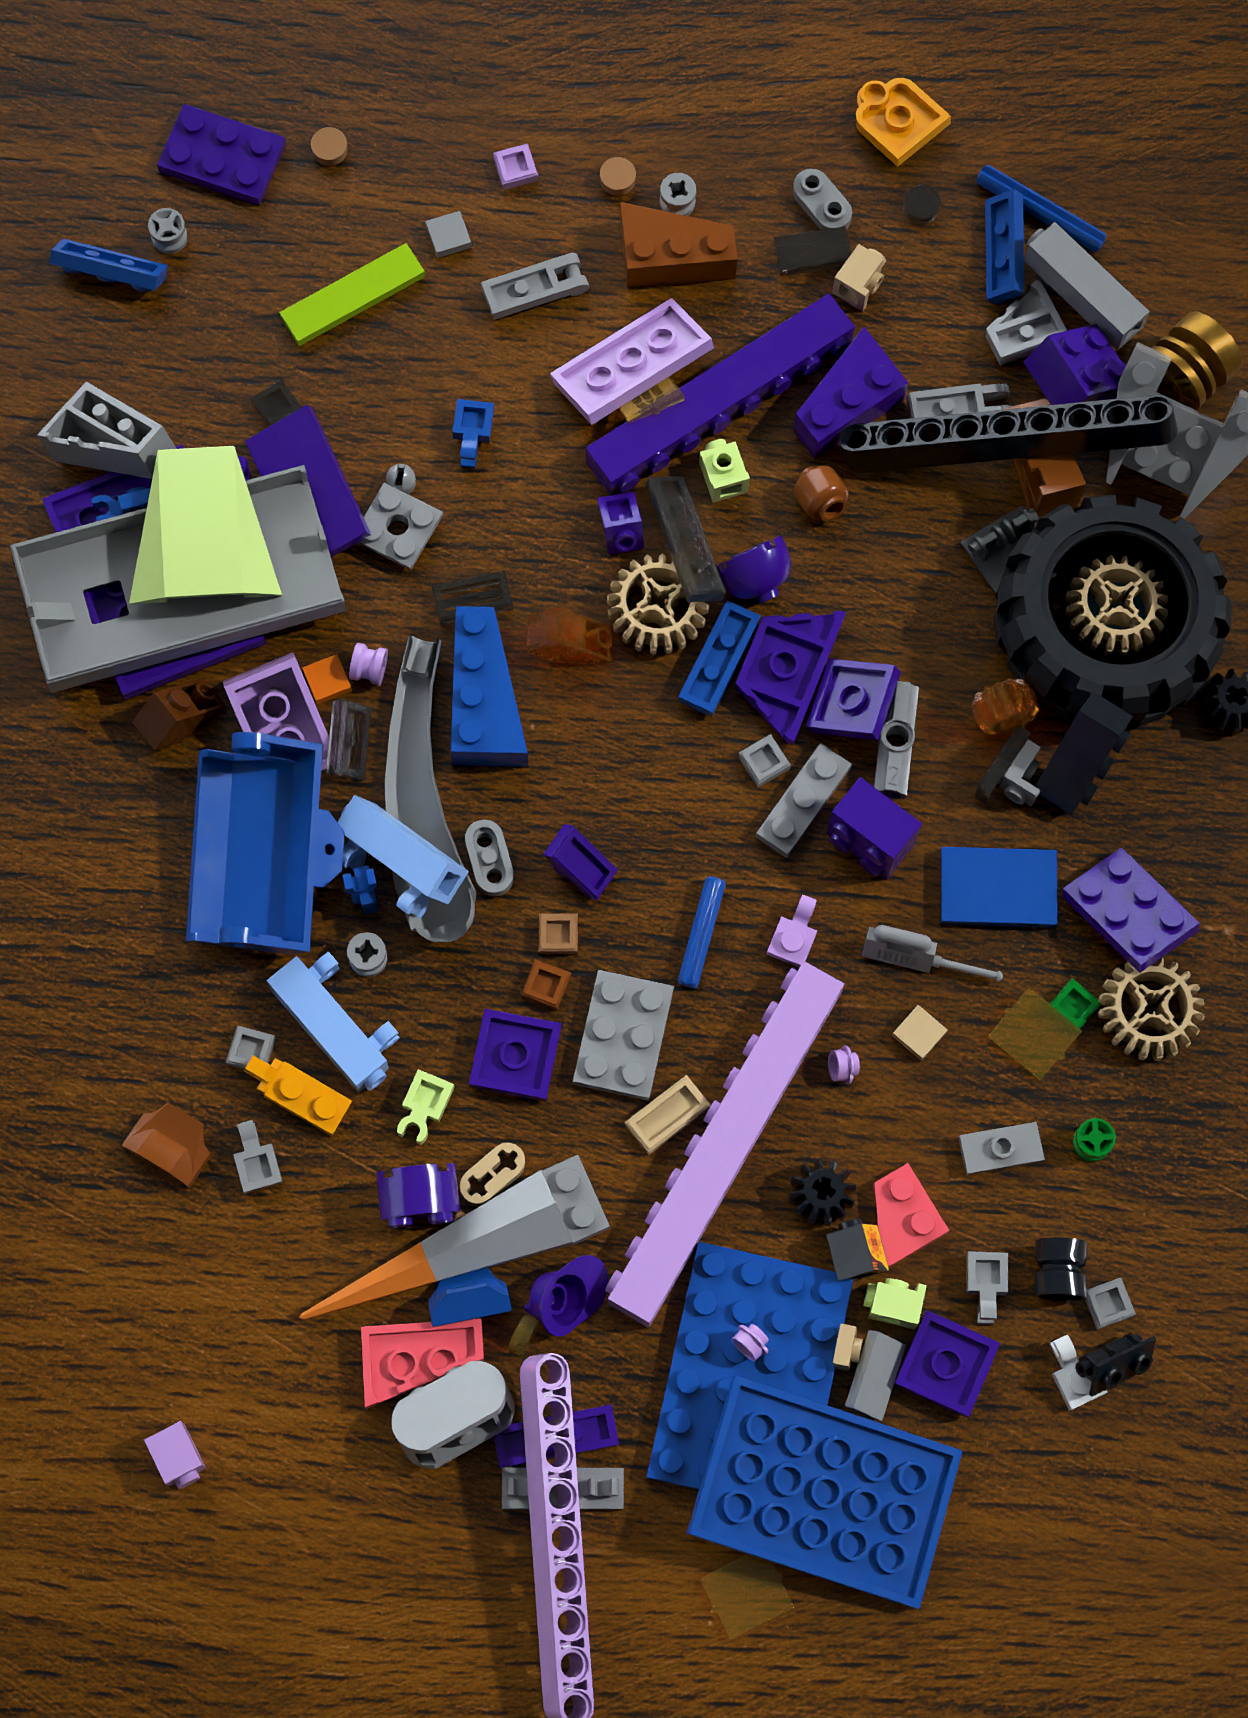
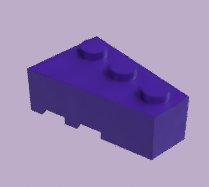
M865 327L862 328L796 413L793 432L814 459H817L838 445L840 433L846 427L858 423L873 422L905 399L908 386L907 380Z

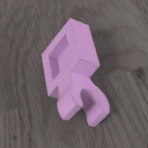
M802 894L793 920L781 917L767 955L800 968L803 961H806L817 934V930L807 927L816 906V899Z

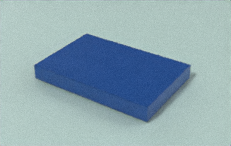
M941 847L940 924L1056 928L1057 850Z

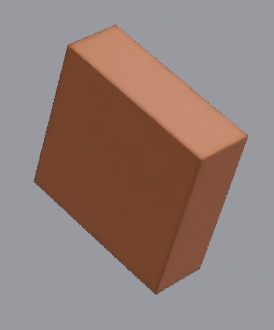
M535 959L521 993V998L558 1011L570 981L571 972Z

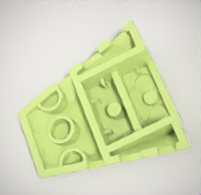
M221 446L158 450L129 605L168 602V599L241 594H243L244 598L282 596L235 447Z

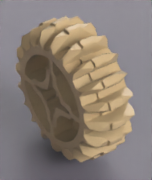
M662 553L658 558V563H652V558L647 554L644 557L643 566L637 561L632 560L630 562L631 572L621 569L618 572L620 581L611 582L610 590L613 593L607 596V604L612 608L608 610V618L616 620L613 624L615 633L625 631L622 637V641L625 644L636 639L635 649L638 652L643 649L645 644L650 645V654L652 655L656 654L657 646H663L666 654L671 653L672 643L683 649L686 647L685 637L695 640L698 634L696 628H703L705 625V618L702 615L708 614L709 605L703 601L708 598V592L706 589H700L703 581L701 576L691 577L693 574L691 565L684 567L682 570L679 569L680 559L678 557L671 564H667L666 556ZM655 581H663L671 585L660 586ZM640 586L643 600L636 604L635 609L629 611L627 600L631 593ZM686 597L689 605L688 611L676 623L673 609L679 605L680 600ZM651 601H656V603L659 605L664 603V610L663 608H660L657 604L651 606ZM656 623L661 628H651L644 624Z
M1111 554L1107 556L1105 565L1096 558L1091 563V569L1085 566L1082 567L1078 573L1080 578L1075 577L1070 583L1072 590L1068 591L1065 597L1066 602L1070 604L1066 607L1065 614L1068 617H1073L1069 624L1070 630L1082 629L1078 636L1079 642L1090 638L1092 640L1090 645L1091 651L1096 650L1100 644L1105 646L1104 652L1106 656L1111 655L1113 648H1117L1118 653L1122 657L1127 654L1129 647L1137 653L1141 651L1143 643L1147 645L1152 644L1155 639L1154 634H1160L1164 627L1161 621L1166 620L1168 616V610L1163 608L1168 602V595L1159 594L1164 587L1163 581L1152 582L1155 576L1154 569L1143 573L1141 571L1143 567L1142 560L1138 561L1134 567L1128 565L1129 558L1127 555L1122 557L1120 564L1116 563ZM1111 582L1122 583L1125 586H1115ZM1089 592L1096 597L1094 601L1100 607L1096 617L1092 615L1088 606L1087 594ZM1138 594L1145 606V620L1138 615L1139 610L1133 603ZM1126 599L1123 607L1119 605L1116 608H1112L1110 611H1108L1110 604L1115 606L1118 603L1121 604ZM1108 625H1118V626H1120L1123 630L1112 629V628H1109V627H1107V626H1108Z
M1163 957L1141 973L1128 961L1124 965L1125 971L1116 968L1112 973L1114 980L1107 979L1103 985V988L1108 993L1101 994L1098 1002L1107 1006L1100 1009L1098 1012L1099 1018L1111 1020L1103 1026L1104 1033H1110L1114 1030L1117 1033L1111 1043L1116 1046L1122 1040L1126 1042L1125 1055H1130L1134 1048L1139 1049L1138 1057L1140 1060H1145L1149 1050H1151L1155 1061H1160L1163 1058L1164 1050L1170 1057H1174L1178 1053L1177 1045L1183 1049L1188 1048L1191 1044L1189 1037H1196L1200 1032L1195 1024L1201 1023L1204 1020V1014L1196 1011V1009L1204 1005V999L1192 997L1199 991V984H1192L1190 986L1186 984L1191 976L1190 972L1186 971L1181 976L1175 973L1178 969L1177 962H1173L1168 969L1164 968ZM1154 981L1165 987L1154 991L1148 989L1143 984L1139 986L1136 982ZM1123 991L1130 996L1128 1001L1134 1007V1015L1128 1022L1123 1015L1121 1007ZM1174 995L1179 1002L1181 1010L1179 1026L1172 1020L1175 1016L1168 1007V1002ZM1159 999H1163L1158 1005L1156 1012L1154 1011L1152 1014L1147 1013L1143 1018H1139L1145 1011L1144 1008L1147 1004L1149 1005L1151 1002L1155 1004ZM1143 1026H1151L1159 1033L1164 1031L1166 1035L1148 1036L1137 1030Z

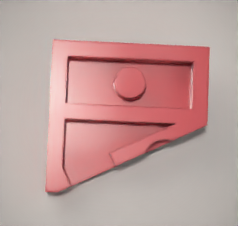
M908 1163L874 1182V1202L877 1214L876 1225L878 1226L888 1268L949 1232L948 1227Z

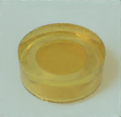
M524 1315L511 1338L508 1347L509 1351L523 1357L537 1332L540 1321L529 1315Z

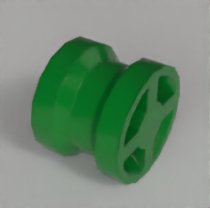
M1092 1118L1086 1120L1080 1125L1073 1136L1072 1145L1074 1152L1086 1162L1101 1161L1111 1152L1115 1145V1131L1103 1119Z

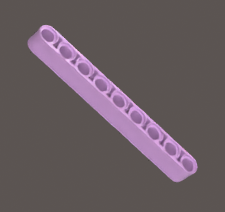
M538 1354L529 1356L524 1360L520 1368V1384L543 1708L547 1718H591L594 1710L570 1371L568 1363L559 1354ZM543 1363L549 1369V1378L546 1382L540 1376V1367ZM546 1404L552 1410V1419L549 1423H546L543 1417V1409ZM550 1445L555 1451V1460L551 1465L546 1459V1450ZM552 1487H555L558 1493V1501L554 1507L549 1501V1492ZM556 1528L561 1534V1542L557 1548L552 1543V1534ZM559 1570H561L564 1576V1584L560 1590L555 1585V1576ZM564 1612L567 1617V1626L561 1632L558 1627V1618ZM567 1654L570 1659V1668L564 1674L561 1669V1661ZM571 1697L573 1710L567 1717L564 1712V1704Z

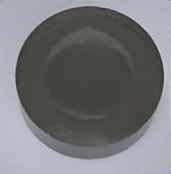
M920 185L913 187L905 196L904 213L914 223H930L939 214L941 199L937 191L929 186Z

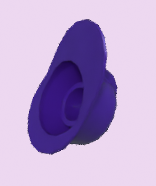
M582 1255L569 1262L559 1271L544 1273L534 1282L530 1292V1301L524 1306L525 1311L543 1323L547 1332L553 1336L567 1335L602 1305L607 1294L605 1289L609 1283L605 1265L593 1255Z

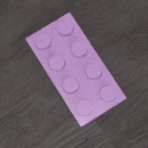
M671 298L551 372L550 375L553 384L592 425L714 349L712 338Z

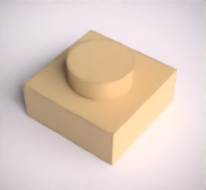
M840 1324L833 1358V1366L837 1370L850 1372L851 1362L859 1363L863 1339L856 1338L857 1327Z

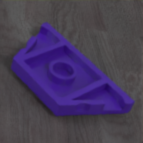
M833 611L831 615L811 616V613L795 614L792 617H783L781 615L763 616L739 673L735 689L792 746L805 718L846 612Z

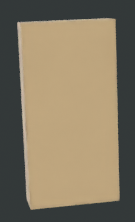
M686 1075L625 1122V1126L647 1154L650 1155L706 1112L711 1105Z

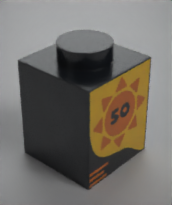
M853 1219L838 1224L839 1231L826 1234L838 1281L853 1280L855 1282L889 1271L877 1225L864 1224L861 1219Z

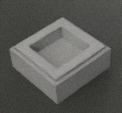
M460 211L425 221L437 258L472 248L471 240Z
M771 734L738 753L739 760L758 788L790 770L791 764Z
M237 1025L226 1064L245 1070L253 1055L268 1063L275 1043V1035Z
M1122 1278L1087 1290L1085 1301L1097 1330L1136 1315Z

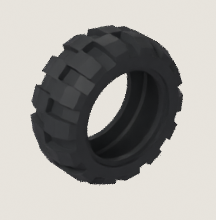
M1116 495L1084 497L1080 507L1072 509L1070 505H1061L1039 518L1036 528L1031 533L1021 536L1008 557L995 595L997 611L993 620L997 645L1007 651L1009 660L1006 667L1020 687L1025 690L1033 687L1042 696L1039 705L1063 719L1067 712L1078 714L1092 692L1132 715L1131 724L1136 727L1163 719L1168 710L1175 706H1184L1203 687L1224 651L1223 644L1231 630L1232 602L1227 595H1224L1223 588L1228 579L1218 555L1214 552L1204 553L1199 546L1204 536L1183 517L1174 524L1158 515L1162 508L1161 505L1137 497L1134 498L1131 506L1117 505ZM1111 554L1115 561L1119 563L1122 557L1127 555L1129 558L1128 565L1133 567L1138 561L1142 560L1143 567L1141 571L1146 573L1154 569L1155 576L1152 580L1154 582L1163 581L1164 587L1162 592L1164 595H1168V602L1174 618L1173 644L1158 656L1136 664L1116 665L1092 659L1076 650L1057 629L1048 602V586L1061 573L1073 566L1093 561L1096 558L1100 561H1106L1107 556Z

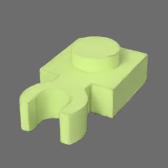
M418 1069L402 1104L403 1108L411 1111V1114L399 1122L397 1128L398 1136L403 1137L409 1126H417L420 1129V1133L417 1136L416 1142L422 1145L428 1136L426 1125L428 1119L440 1122L455 1088L454 1084Z

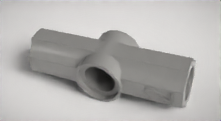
M897 682L877 744L878 756L874 788L890 800L906 799L919 692V687L912 685L910 682ZM890 735H899L905 740L906 744L901 747H895L886 738Z

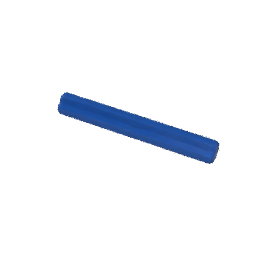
M985 165L979 172L976 181L979 185L996 195L1012 189L1023 193V211L1049 226L1056 222L1072 239L1093 252H1098L1104 245L1107 238L1106 233L994 167Z

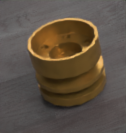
M1198 311L1189 312L1169 331V336H1163L1155 346L1151 347L1172 357L1157 391L1161 395L1194 410L1200 408L1216 392V387H1222L1243 366L1240 349L1232 336L1210 316Z

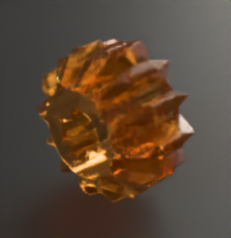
M1009 678L1003 682L997 681L992 686H985L984 691L978 692L971 703L976 723L979 724L981 730L990 735L995 733L1002 735L1007 731L1013 732L1019 727H1025L1027 722L1033 721L1036 718V713L1039 711L1035 691L1031 689V686L1024 679L1019 678L1016 680Z

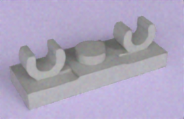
M502 1468V1510H529L526 1468ZM577 1468L580 1510H624V1468ZM552 1487L549 1492V1501L553 1507L558 1501V1493L555 1487Z

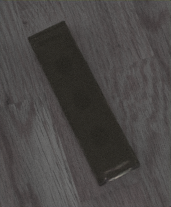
M649 477L645 486L687 602L722 601L726 591L684 477Z

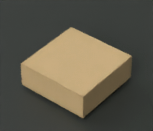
M917 1005L893 1032L892 1037L922 1061L947 1033L948 1029Z

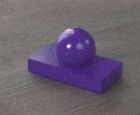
M568 824L562 826L543 854L552 863L554 870L558 874L567 877L588 898L596 901L618 870L577 829Z

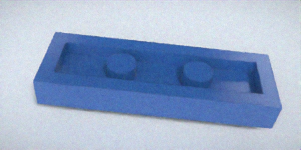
M1015 189L985 200L986 300L993 304H998L1024 294L1023 193Z
M62 239L51 250L50 264L61 266V269L65 272L75 274L84 272L96 275L97 279L104 282L120 281L131 284L132 288L139 291L156 290L165 281L168 269L166 264L67 239Z
M728 600L726 601L678 696V702L713 717L761 620V615Z

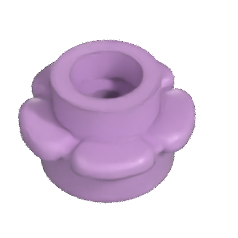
M842 1046L839 1050L830 1051L828 1069L831 1079L850 1084L853 1076L859 1074L860 1062L858 1055L855 1052L851 1053L848 1046Z
M751 1324L749 1327L744 1325L738 1326V1333L732 1338L735 1347L745 1357L754 1362L762 1354L766 1356L768 1349L765 1345L769 1339L764 1332L754 1324Z

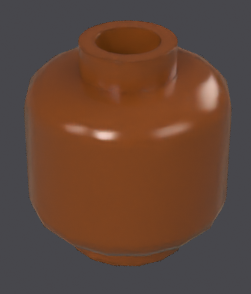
M824 465L812 466L803 470L798 476L793 494L810 519L815 521H831L839 517L846 509L849 491L835 470Z

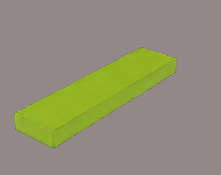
M407 243L279 312L280 318L297 345L301 346L423 279L425 271Z

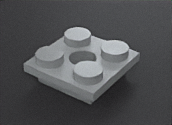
M383 483L364 516L372 535L365 537L358 544L412 570L440 522L443 512ZM395 521H401L408 525L407 531L402 535H393L387 529Z

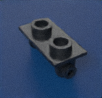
M1128 1333L1122 1338L1107 1344L1105 1351L1099 1348L1081 1356L1075 1365V1369L1080 1377H1086L1091 1381L1089 1395L1093 1397L1107 1389L1115 1388L1119 1383L1135 1375L1145 1373L1153 1362L1152 1356L1156 1338L1153 1336L1143 1340L1138 1334Z

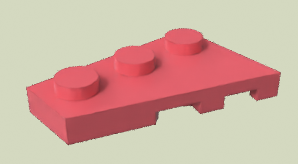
M469 1319L435 1327L432 1326V1322L361 1327L365 1409L436 1381L454 1367H461L470 1361H484L482 1320Z

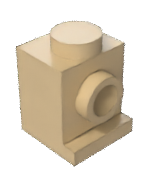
M858 244L835 276L832 293L863 312L867 307L869 293L874 294L883 281L884 275L881 274V269L886 262L885 257L875 249H866Z

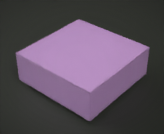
M528 144L493 153V159L503 190L538 181V173Z

